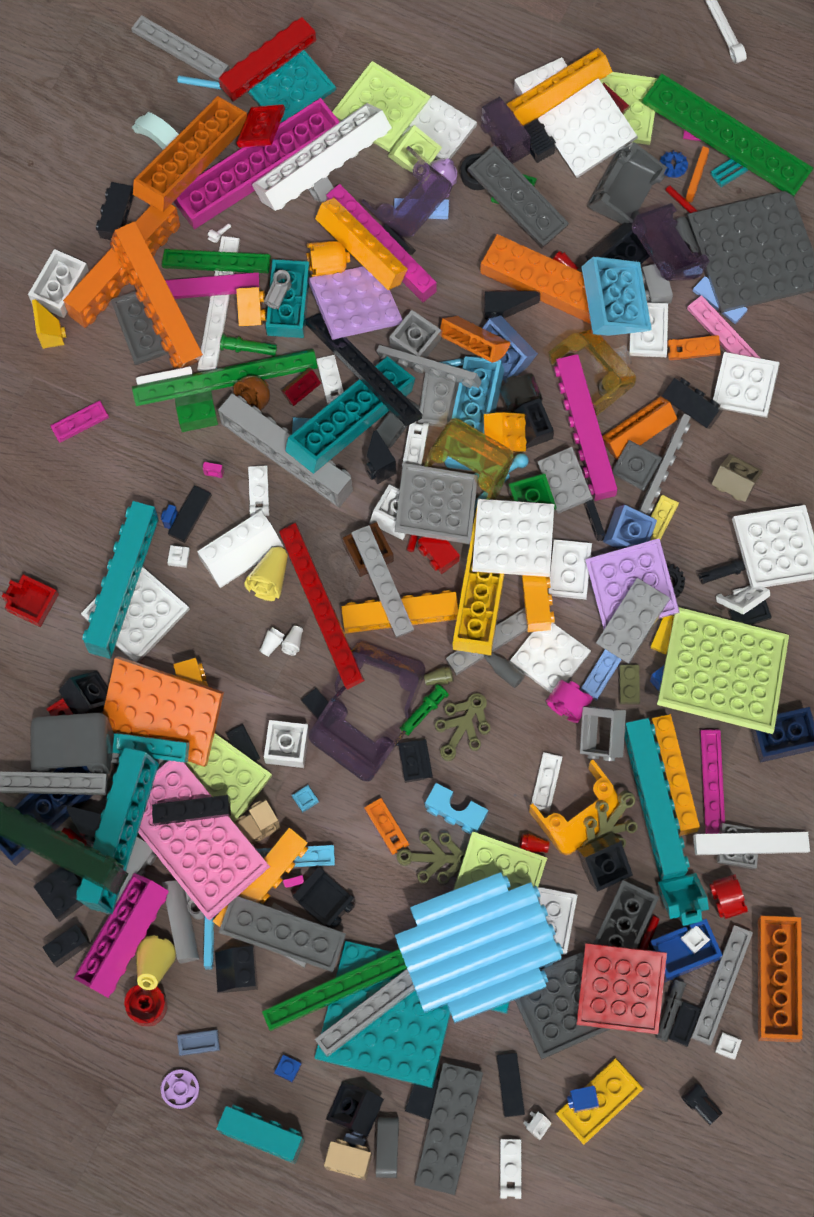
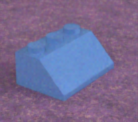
M502 316L489 318L483 329L511 342L508 351L500 359L505 369L503 380L507 384L524 371L538 353Z

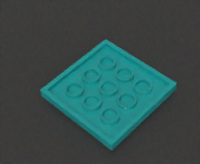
M303 50L250 89L248 93L259 106L284 104L285 112L280 122L281 124L321 98L323 100L336 91V86Z

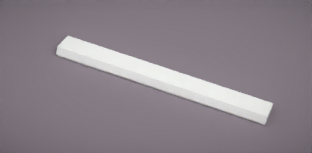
M222 236L219 252L238 253L240 238ZM215 271L214 276L234 275V272ZM230 295L210 297L201 346L203 355L198 362L197 368L200 372L217 369L220 343L224 333Z

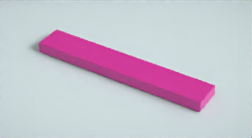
M259 273L165 280L174 299L237 294L236 289L260 287Z
M701 730L705 834H719L720 824L725 823L721 731Z

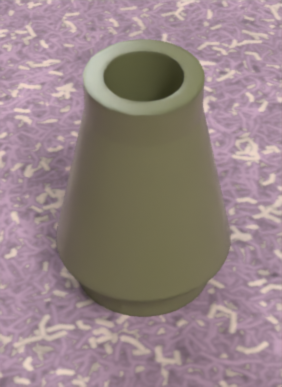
M443 666L428 674H424L426 686L436 684L449 685L450 682L454 681L451 667Z

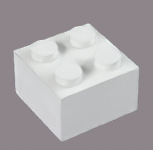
M269 720L264 752L265 764L304 768L309 737L308 724Z

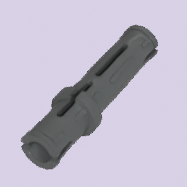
M674 980L670 996L666 998L667 1005L661 1019L659 1032L655 1036L656 1039L668 1042L678 1007L682 1005L681 998L687 985L686 983Z

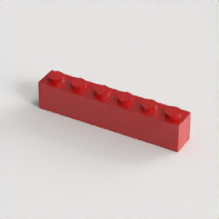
M303 17L293 21L289 27L279 31L274 38L266 41L258 50L252 51L243 61L237 62L232 69L222 73L219 78L220 88L234 102L316 41L315 30Z

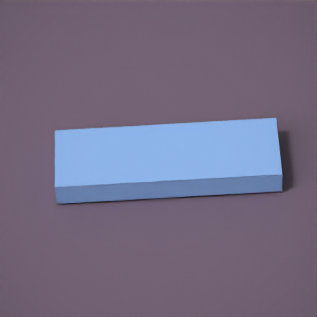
M704 276L693 288V292L699 297L702 295L713 308L719 311L709 279ZM743 307L721 314L736 324L746 314L748 309Z
M604 650L580 691L589 694L597 701L622 659Z

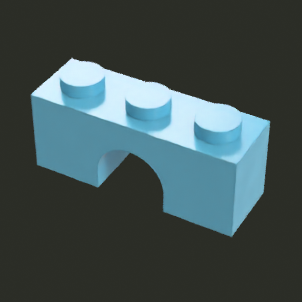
M436 783L425 802L427 812L434 816L440 815L444 817V821L451 825L458 824L468 834L472 832L478 833L488 815V809L471 801L465 810L456 811L450 806L453 791Z

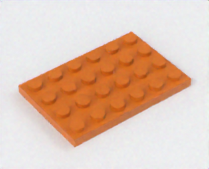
M118 656L114 660L103 714L108 718L114 733L189 742L188 761L205 767L208 764L224 692Z

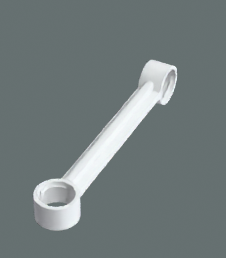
M705 0L729 47L733 63L737 64L745 61L746 52L744 46L738 43L718 1Z

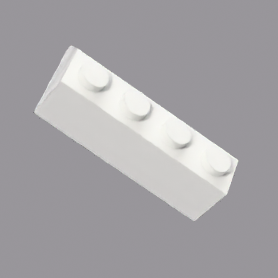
M259 511L197 552L208 572L218 586L222 588L256 566L271 548H283V545L262 511Z

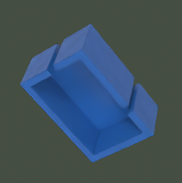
M707 919L689 925L688 929L684 927L651 940L649 943L651 950L667 952L664 982L716 962L723 956ZM698 926L710 940L694 954L681 938L686 934L687 930L689 931Z

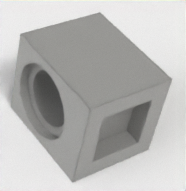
M328 177L315 182L314 186L308 190L314 200L323 203L327 201L326 194L333 190L334 187Z

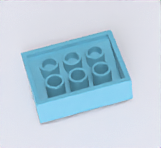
M592 257L582 266L593 334L611 336L652 330L640 262Z

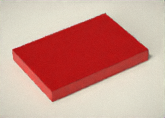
M284 104L251 107L237 140L238 147L272 145L285 112Z

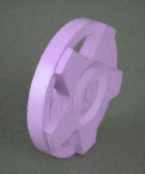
M175 1070L169 1073L161 1085L162 1098L169 1106L176 1109H184L191 1106L199 1095V1083L196 1077L186 1070ZM175 1074H184L181 1078L175 1076ZM192 1079L195 1082L196 1088L190 1085ZM168 1082L170 1087L165 1091V1085ZM188 1097H193L190 1102L186 1103ZM175 1099L177 1105L172 1104L168 1100Z

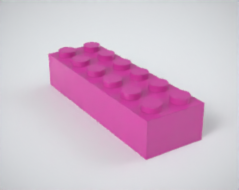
M133 873L115 905L113 914L109 915L73 979L109 998L115 991L118 980L126 972V966L130 959L135 956L138 945L145 938L150 924L156 919L159 908L165 903L169 891L152 880Z

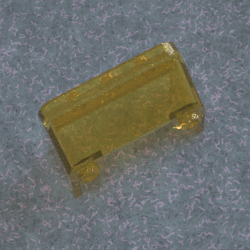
M592 329L569 335L550 350L548 356L550 364L553 365L556 359L563 357L570 350L578 352L586 348L608 374L603 378L602 386L607 393L593 404L597 416L634 387L636 375L601 335L593 334Z
M453 418L445 425L431 447L424 466L431 467L435 462L444 463L449 456L478 473V485L488 493L486 500H494L501 492L514 460V454L506 446L465 422Z

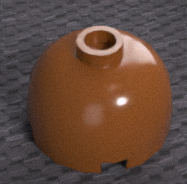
M251 375L240 379L234 384V395L243 397L249 406H255L261 411L268 404L270 390L267 382L263 379Z

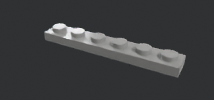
M142 15L131 28L132 32L218 82L222 73L229 70V66Z
M381 345L378 346L376 351L381 360L388 356L404 369L407 367L412 368L418 373H429L432 377H442L452 383L459 382L469 388L472 386L479 388L482 383L478 374Z
M684 413L680 417L664 451L663 459L656 469L640 504L639 512L644 514L651 513L654 507L652 501L661 492L662 488L659 486L661 481L665 482L669 474L666 471L668 466H672L675 461V450H679L683 443L681 437L690 428L691 424L688 422L691 416Z
M368 525L351 532L395 637L398 638L414 631L370 526Z
M525 608L496 626L492 652L527 631ZM457 650L446 657V662L457 676L485 658V655Z
M0 772V793L106 795L108 775L95 773Z
M735 925L733 926L692 1034V1039L711 1046L753 932Z
M406 969L315 1039L327 1057L415 991L408 970Z

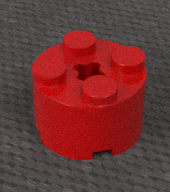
M736 874L713 880V883L709 884L713 899L718 898L719 901L716 903L720 918L728 919L748 912Z
M136 985L125 996L124 1005L126 1013L140 1026L149 1027L157 1025L167 1012V999L157 986L152 990H145ZM149 1002L150 1006L144 1009L142 1003Z

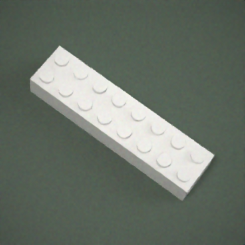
M366 103L251 185L262 203L275 211L282 209L291 199L299 197L300 193L305 189L313 187L314 183L321 178H326L332 170L341 167L349 158L357 156L359 151L371 146L373 141L385 136L387 131L392 128L381 109Z

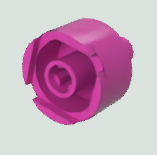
M560 680L546 702L561 717L563 715L569 716L568 721L578 723L582 718L583 707L590 706L593 698L589 694L580 691V686L575 682L570 681L567 683L564 680Z

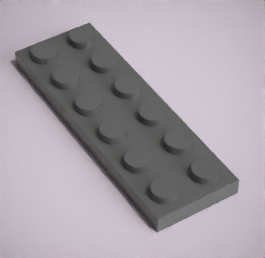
M495 145L468 167L467 171L541 248L546 246L569 225L564 217Z
M239 896L228 904L219 930L221 934L331 972L334 971L346 933Z
M443 1063L415 1181L416 1186L452 1195L456 1194L483 1072Z

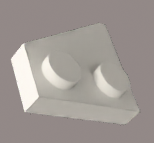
M749 585L745 588L733 590V594L726 597L719 594L716 596L717 603L744 615L770 597V590L767 588L751 590Z

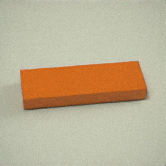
M704 146L702 147L686 195V200L690 203L693 202L709 154V148Z

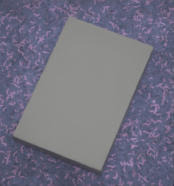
M425 373L420 404L422 419L418 421V424L429 423V426L450 427L459 382L452 383L445 378H435L429 373Z

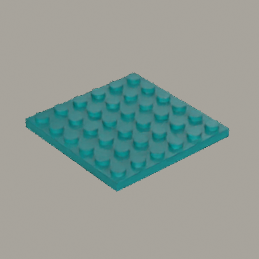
M345 941L336 978L392 952ZM404 971L328 1005L321 1034ZM415 990L328 1057L318 1045L314 1059L433 1088L451 1013L447 1005L424 1013Z

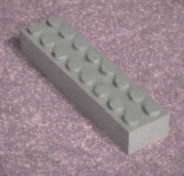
M231 394L218 409L223 426L338 508L353 492L351 475L344 469H338L332 460L328 461L313 474L289 455L285 450L291 432L285 427L280 428L271 417L268 416L266 418L257 407L249 406L243 397Z

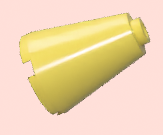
M273 547L268 551L244 582L249 592L253 590L256 592V597L267 601H275V598H280L288 559L285 549Z
M155 935L147 936L138 945L136 951L137 982L141 988L145 990L156 988L174 963L176 951L174 945L168 939L164 938L162 940Z

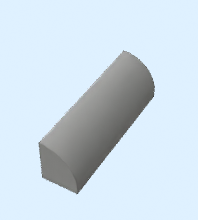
M177 880L162 882L163 888L169 891L166 905L177 960L180 964L200 960L191 914L187 909L185 890Z

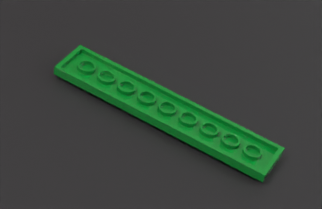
M664 74L660 75L642 100V103L778 189L793 195V197H795L814 169Z

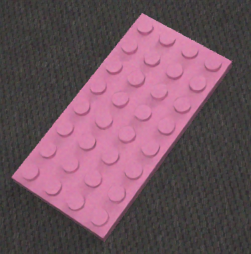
M168 761L157 770L138 833L205 917L211 920L269 869L270 865L229 816L156 826L153 824L152 804L212 797L184 762Z

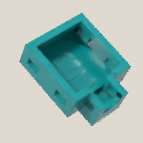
M696 873L658 882L659 895L670 919L679 917L683 926L702 921L701 912L709 910L708 897Z

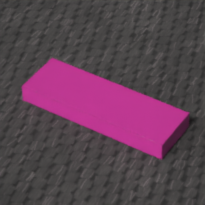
M99 400L52 424L50 427L58 442L61 443L108 419L109 416Z

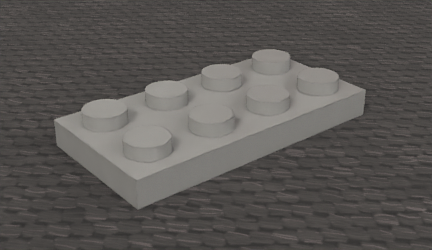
M637 578L596 644L630 664L670 601V598Z

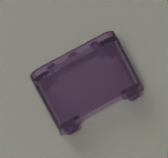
M672 203L637 215L633 221L632 230L665 280H694L701 276L710 261L706 254L699 256L698 252H690L675 228L678 221L673 219V213L677 210Z

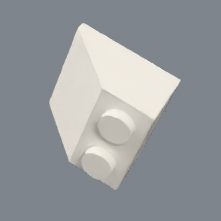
M388 485L373 510L369 524L377 522L381 530L403 540L406 534L394 532L399 489Z

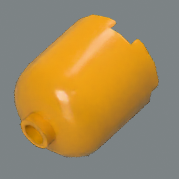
M340 242L307 243L310 253H306L310 264V271L313 273L310 275V278L342 273L346 270L347 263H350V254L345 251L344 246Z

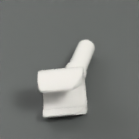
M228 223L217 232L211 229L208 232V240L217 243L221 235L231 225Z

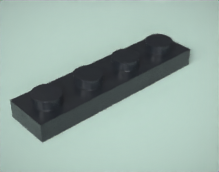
M229 795L152 804V820L155 826L231 816Z

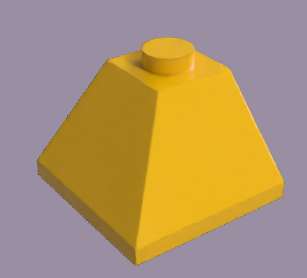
M36 299L32 300L36 333L42 348L64 345V338H67L65 327H61L59 320Z

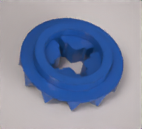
M673 150L668 153L666 151L661 156L660 162L667 167L664 172L666 176L677 178L687 171V157L682 155L681 152L678 153ZM673 159L676 163H678L676 164L675 169H673V166L671 164Z

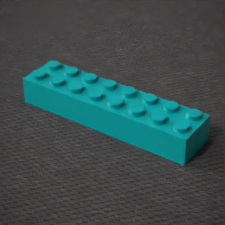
M388 356L375 366L405 397L412 392L415 377ZM359 379L290 435L285 451L314 474L390 410Z
M135 501L126 510V522L120 527V539L114 544L113 552L115 553L113 559L110 558L107 565L109 571L107 576H104L102 579L101 587L103 588L101 594L96 596V608L89 616L90 625L88 629H85L82 638L90 654L108 659L112 658L159 521L154 506Z
M649 718L625 723L624 739L661 882L685 876L688 868H690L688 857L683 854L685 845L683 837H679L678 829H680L678 818H674L673 815L675 805L673 799H669V782L664 780L663 772H665V766L663 761L659 760V743L654 741V735H656L653 723L650 724Z
M124 748L123 753L119 757V766L113 776V785L111 791L107 794V804L101 813V823L95 832V842L89 851V861L83 870V880L77 889L76 900L91 910L113 914L159 767V763L144 751Z

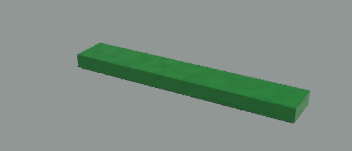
M164 249L162 267L167 269L269 274L271 263L270 254Z

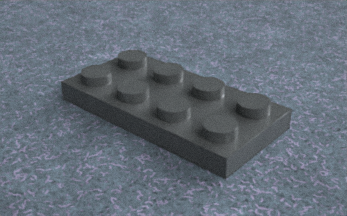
M136 291L111 299V303L136 366L169 353L164 351L161 345L162 339L160 335H156L152 327L154 323L151 318L146 316L144 312L145 306L143 302L138 300Z

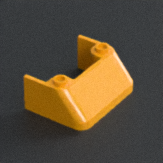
M594 760L590 761L588 770L597 780L593 791L598 800L568 822L558 813H553L544 818L533 803L529 808L531 816L563 855L574 853L587 840L586 827L583 823L586 817L592 816L597 821V826L594 828L595 836L600 831L598 811L595 808L599 800H604L609 805V809L606 812L607 820L620 804L612 783ZM593 820L589 821L588 825H591Z

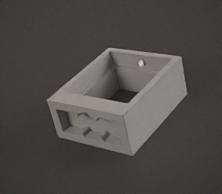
M596 706L583 707L580 754H587L590 759H599V756H601L605 761H615V758L623 757L626 710ZM598 716L611 718L609 750L596 749Z

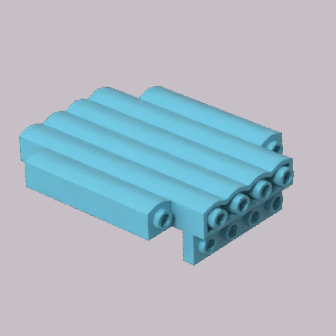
M500 872L410 907L417 927L396 934L395 938L424 1013L447 1005L455 1024L546 988L545 983L548 982L545 971H540L539 968L549 967L554 962L561 960L563 950L560 943H555L553 936L556 933L551 923L548 924L545 917L548 916L544 904L540 905L538 898L541 896L537 886H533L530 882L508 891L510 887L507 876H502Z

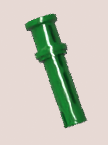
M222 334L220 350H234L236 353L247 351L276 356L277 344L243 340L241 336L235 338Z
M436 684L434 686L435 689L423 698V703L399 727L406 736H409L432 710H436L438 708L437 705L445 697L449 696L440 685Z

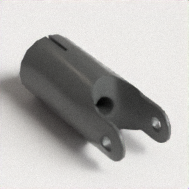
M680 217L675 219L671 225L684 257L687 260H691L690 248L696 254L699 252L687 218Z
M494 653L485 655L486 661L493 667L495 673L513 688H516L522 682L525 674L508 660L496 656Z

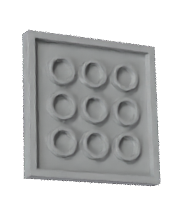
M403 463L394 532L470 544L478 475Z

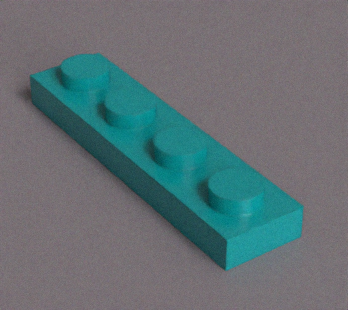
M114 733L112 753L122 754L124 748L144 751L154 759L188 762L189 742Z

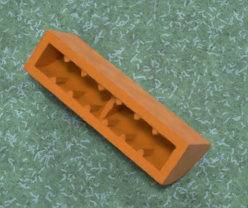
M459 316L442 318L440 327L442 338L490 362L500 360L509 349L511 342Z
M660 396L603 435L604 445L612 456L618 460L629 440L642 445L678 420L671 403Z

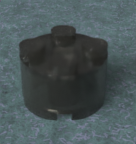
M532 373L520 377L511 376L506 379L507 383L500 389L506 408L511 413L522 404L539 398L543 401L542 394Z

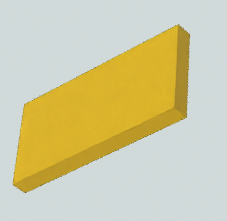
M616 1058L585 1086H595L599 1103L598 1108L574 1113L573 1108L569 1109L567 1103L556 1113L559 1119L583 1145L643 1090L642 1086Z

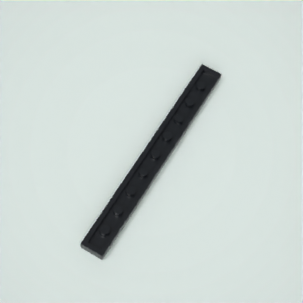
M321 313L305 319L306 325L405 426L422 419V413L346 337L332 340Z

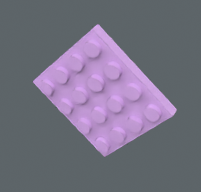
M364 266L348 269L342 273L309 278L308 283L332 340L397 326L403 321L390 290H387Z
M660 539L585 559L604 629L637 578L670 598L658 619L680 613Z

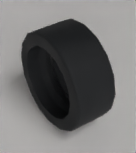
M479 153L466 157L461 165V180L465 186L473 190L485 189L476 179H472L467 175L468 167L483 155Z

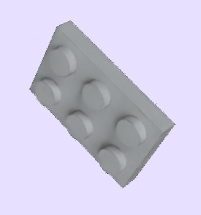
M573 447L538 461L542 474H546L558 514L593 499Z

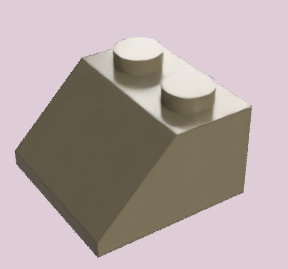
M729 454L721 464L711 485L721 492L731 494L736 500L745 502L752 493L763 470Z

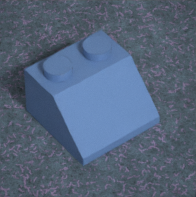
M627 505L616 507L603 542L619 550L648 542L651 539L657 520Z

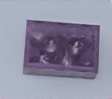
M499 96L483 106L481 128L485 134H489L493 145L498 146L501 153L512 164L529 155L531 136L502 98Z

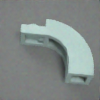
M150 112L139 117L131 127L135 133L146 135L154 140L162 150L179 135L168 123Z

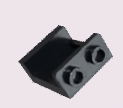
M320 867L312 873L292 896L295 902L323 926L333 927L334 929L342 922L341 917L344 913H350L356 905L354 903L356 901L355 897L341 888Z

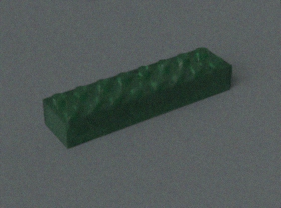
M0 801V836L115 895L118 894L128 876V873L123 870L124 865L118 863L116 859L109 855L104 856L93 847L88 848L84 843L75 838H69L68 835L59 830H53L52 827L43 822H37L36 819L27 814H21L20 811L11 806H5Z

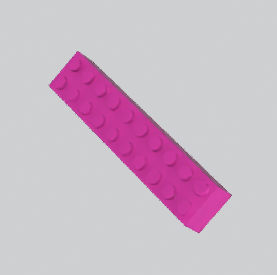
M320 98L282 122L278 127L272 145L243 147L199 175L177 197L174 204L195 230L254 192L255 190L251 184L330 130L340 121Z

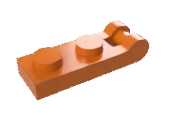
M719 335L667 341V347L670 349V353H668L669 360L721 355ZM677 347H682L683 352H677Z
M382 798L364 807L392 855L396 854L398 849L409 846L407 839ZM397 836L399 840L392 843L390 839Z

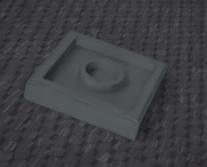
M629 440L612 472L617 477L645 491L663 458Z

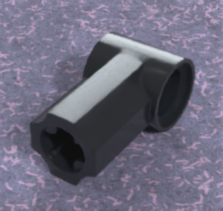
M696 1082L681 1096L682 1100L692 1110H695L709 1126L722 1114L719 1108L708 1098L706 1091Z

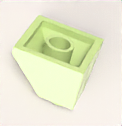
M413 125L396 143L388 157L402 168L422 177L428 164L434 160L442 147Z

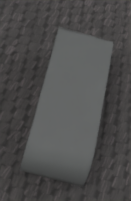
M408 399L418 410L420 409L419 405ZM390 412L377 431L387 447L391 448L407 426Z
M378 1117L376 1178H397L399 1117Z

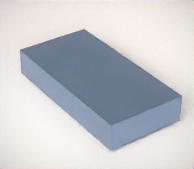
M218 1030L177 1035L179 1056L220 1051Z

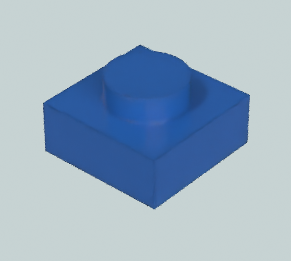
M168 505L167 510L163 511L161 520L164 528L170 529L178 515L176 506Z
M283 1055L274 1074L293 1083L302 1064Z

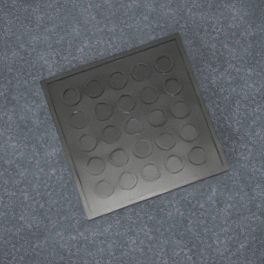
M783 191L687 215L689 226L697 243L699 254L720 313L814 291V251L795 199L788 192Z

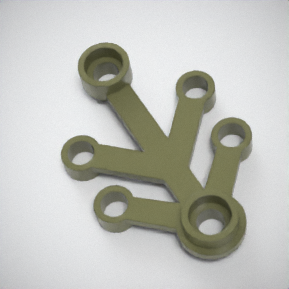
M476 693L471 695L467 702L456 705L449 703L445 706V713L448 716H453L456 712L468 711L463 717L448 721L438 720L435 723V729L440 733L446 731V729L459 726L449 744L441 748V758L444 761L455 759V748L466 730L470 741L469 748L472 751L480 749L481 742L477 739L472 719L476 714L481 734L486 735L490 732V724L486 722L483 711L487 706L486 698L483 695ZM475 700H479V701L481 702V704H480V705H474L473 702H474ZM453 707L454 711L450 713L447 711V708ZM442 723L445 725V727L443 729H439L437 725ZM485 725L488 727V730L482 731L481 727ZM473 742H477L479 745L478 747L474 748L471 746V744ZM450 749L452 753L450 755L445 754V750Z
M624 790L618 795V802L620 804L608 820L606 812L609 809V805L604 800H599L596 803L595 808L598 811L600 831L595 837L594 828L597 826V821L592 816L586 817L583 823L586 827L587 840L583 843V847L612 833L616 834L624 831L634 833L637 830L638 825L633 820H627L625 823L615 825L626 808L632 807L635 803V796L630 791ZM593 820V823L588 825V822ZM633 824V827L628 829L629 825ZM616 836L619 840H622L621 843L624 848L626 845L625 839L622 836Z
M423 832L420 834V842L426 845L434 854L411 853L408 849H402L397 854V861L402 866H408L411 862L433 863L428 869L418 873V881L422 884L427 883L429 878L444 864H453L446 872H440L437 876L438 882L445 885L460 870L462 864L460 859L464 857L466 850H460L451 840L450 834L442 833L439 837L440 843L447 846L454 854L446 855L432 840L431 834ZM424 835L429 836V840L423 841L422 837ZM447 836L449 841L443 842L441 840L442 837ZM407 854L409 857L408 859L403 860L401 858V855ZM426 874L427 879L421 880L420 875ZM441 875H445L447 880L441 881L439 878Z

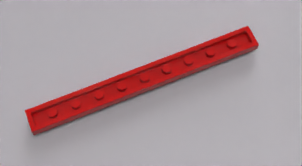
M294 523L280 530L279 533L343 684L348 690L365 680L300 529Z

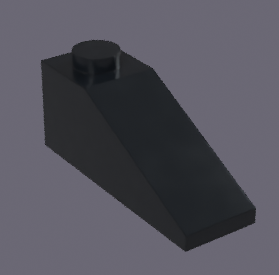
M485 291V319L502 316L505 319L540 302V292Z

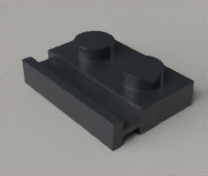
M426 739L398 743L405 783L433 778Z

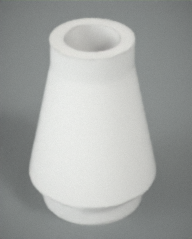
M292 626L291 631L282 642V651L285 654L294 656L299 652L303 632L301 627Z
M272 627L270 631H267L259 651L269 657L284 641L285 635Z

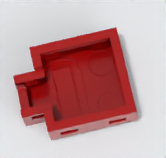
M22 575L18 583L10 580L8 590L2 594L3 600L7 602L5 605L6 611L41 628L59 595L57 590L25 575Z

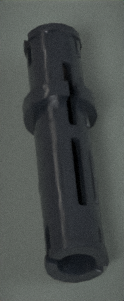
M735 559L729 564L700 572L698 576L699 579H702L700 582L703 585L731 574L738 575L741 571L746 570L743 559L738 561Z

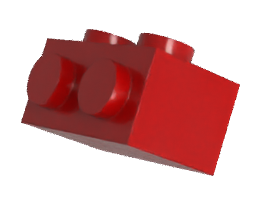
M429 537L418 539L419 552L422 556L429 558V563L435 571L438 570L443 574L460 561L459 553L449 541Z

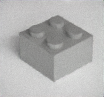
M413 310L408 313L389 337L390 347L423 358H427L442 339L441 329Z

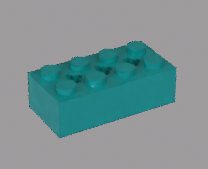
M273 259L270 287L274 280V274L279 270H285L290 274L292 285L290 290L287 291L279 309H273L268 306L266 319L267 336L304 338L310 264L308 261ZM281 279L278 282L285 283L287 280Z
M233 1104L231 1108L225 1107L216 1128L223 1135L296 1164L305 1142L303 1137H301V1132L292 1128L286 1131L282 1129L283 1126L272 1120L269 1123L264 1122L262 1116L252 1112L250 1115H247L244 1109Z

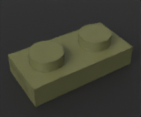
M620 665V704H640L639 665Z

